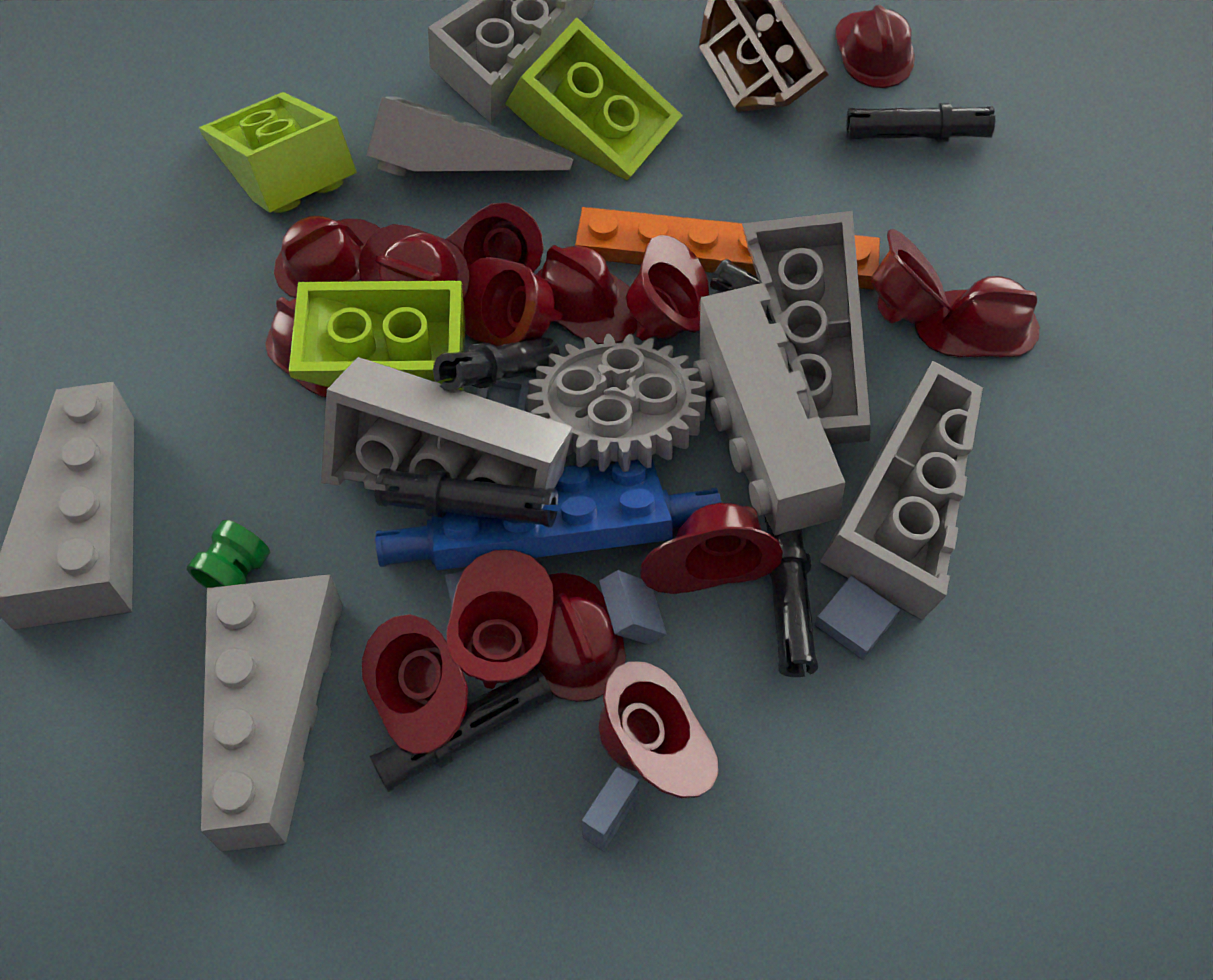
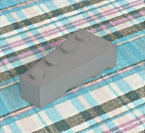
M470 0L428 27L430 68L491 124L507 106L505 102L520 77L576 17L582 20L593 8L594 0Z
M853 211L742 223L748 251L759 283L765 284L771 298L770 304L767 306L773 323H781L788 340L787 346L784 349L789 371L795 372L800 370L806 384L810 406L808 419L819 416L830 444L870 441L871 424Z
M760 283L701 297L700 356L698 361L693 362V368H698L699 381L705 382V392H708L711 399V414L719 432L726 431L730 439L729 451L734 468L738 473L745 472L750 482L749 496L752 506L757 511L758 516L765 515L774 536L785 532L839 519L845 480L819 416L808 419L810 406L806 384L800 370L789 373L788 360L784 349L787 346L788 340L780 322L769 324L767 320L766 309L767 305L770 304L771 298L765 284Z
M357 357L327 389L321 473L322 484L339 486L344 480L364 482L365 489L386 491L390 485L376 484V479L381 469L389 468L394 471L430 475L433 470L447 471L450 473L451 478L548 489L555 488L563 474L572 426L458 389L447 391L440 387V383ZM533 504V507L536 509H542L544 504Z
M935 361L931 362L909 396L820 560V563L847 578H850L852 575L889 602L921 620L947 596L950 579L947 571L950 554L955 550L958 528L955 527L959 503L965 494L968 478L965 476L967 458L973 448L983 387Z
M114 382L62 388L55 391L0 551V617L12 629L132 612L134 417Z
M330 574L207 588L201 832L221 852L286 844L305 765L303 761L309 731H313L317 716V697L323 673H327L332 653L330 643L335 624L339 623L343 607Z

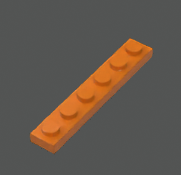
M582 207L575 246L594 249L605 261L641 265L645 248L649 241L659 235H665L685 244L696 255L705 272L715 273L720 263L725 259H729L733 264L757 277L748 251L742 223ZM855 235L859 288L875 290L871 279L879 266L880 238Z

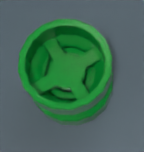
M222 520L212 533L211 546L207 551L198 552L188 564L187 571L206 589L247 584L246 577L249 572L260 569L271 552L268 546L247 528L230 520Z

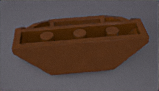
M708 0L703 16L699 48L738 112L789 106L829 75L826 66L783 0Z

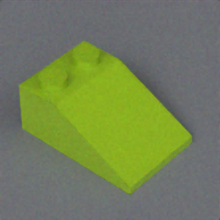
M577 17L520 77L505 102V105L541 137L625 180H628L683 116Z
M285 92L276 94L199 127L203 138L251 200L268 212L280 213L289 211L301 203V198L314 192L325 193L335 190L344 183L343 179L357 173L338 118Z
M461 281L298 282L289 364L291 378L330 387L353 361L360 357L436 382L433 374V365L436 358L444 353L465 352V311ZM450 378V379L440 380V381H438L437 383L442 384L444 381H449V380H453V379Z

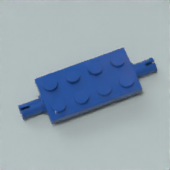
M638 459L631 460L628 472H623L618 461L614 464H609L604 472L599 471L598 466L578 467L577 465L564 467L563 474L555 486L558 492V505H544L542 508L544 510L557 511L554 525L551 528L538 524L446 513L442 518L432 517V519L427 520V526L388 531L377 530L375 533L376 552L380 567L431 559L437 571L467 567L477 557L494 550H515L537 558L673 540V528L681 527L696 510L706 505L722 502L716 487L710 488V490L668 495L666 489L662 490L653 459L650 468H646Z

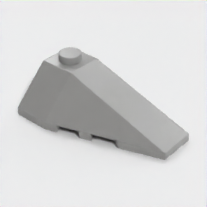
M397 96L382 97L366 155L379 160L377 168L400 176H406L407 169L412 171L570 170L574 159L521 139L500 136L501 133L481 125L465 121L463 123L455 121V116Z

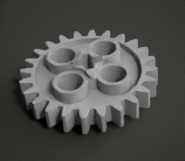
M606 334L604 344L597 345L589 337L584 338L585 348L580 350L573 345L566 344L565 357L551 353L548 355L549 367L537 366V379L529 380L530 395H527L528 412L572 426L567 456L573 452L576 453L578 467H582L592 458L598 460L599 471L604 472L611 461H618L623 472H628L631 460L638 459L646 468L651 467L652 455L654 454L669 461L672 459V445L687 449L689 447V435L698 436L700 433V421L705 420L706 385L705 382L699 381L698 368H688L689 357L687 355L673 358V346L671 345L665 346L658 351L655 350L653 338L647 339L642 345L634 344L632 334H628L623 343H615L612 335Z

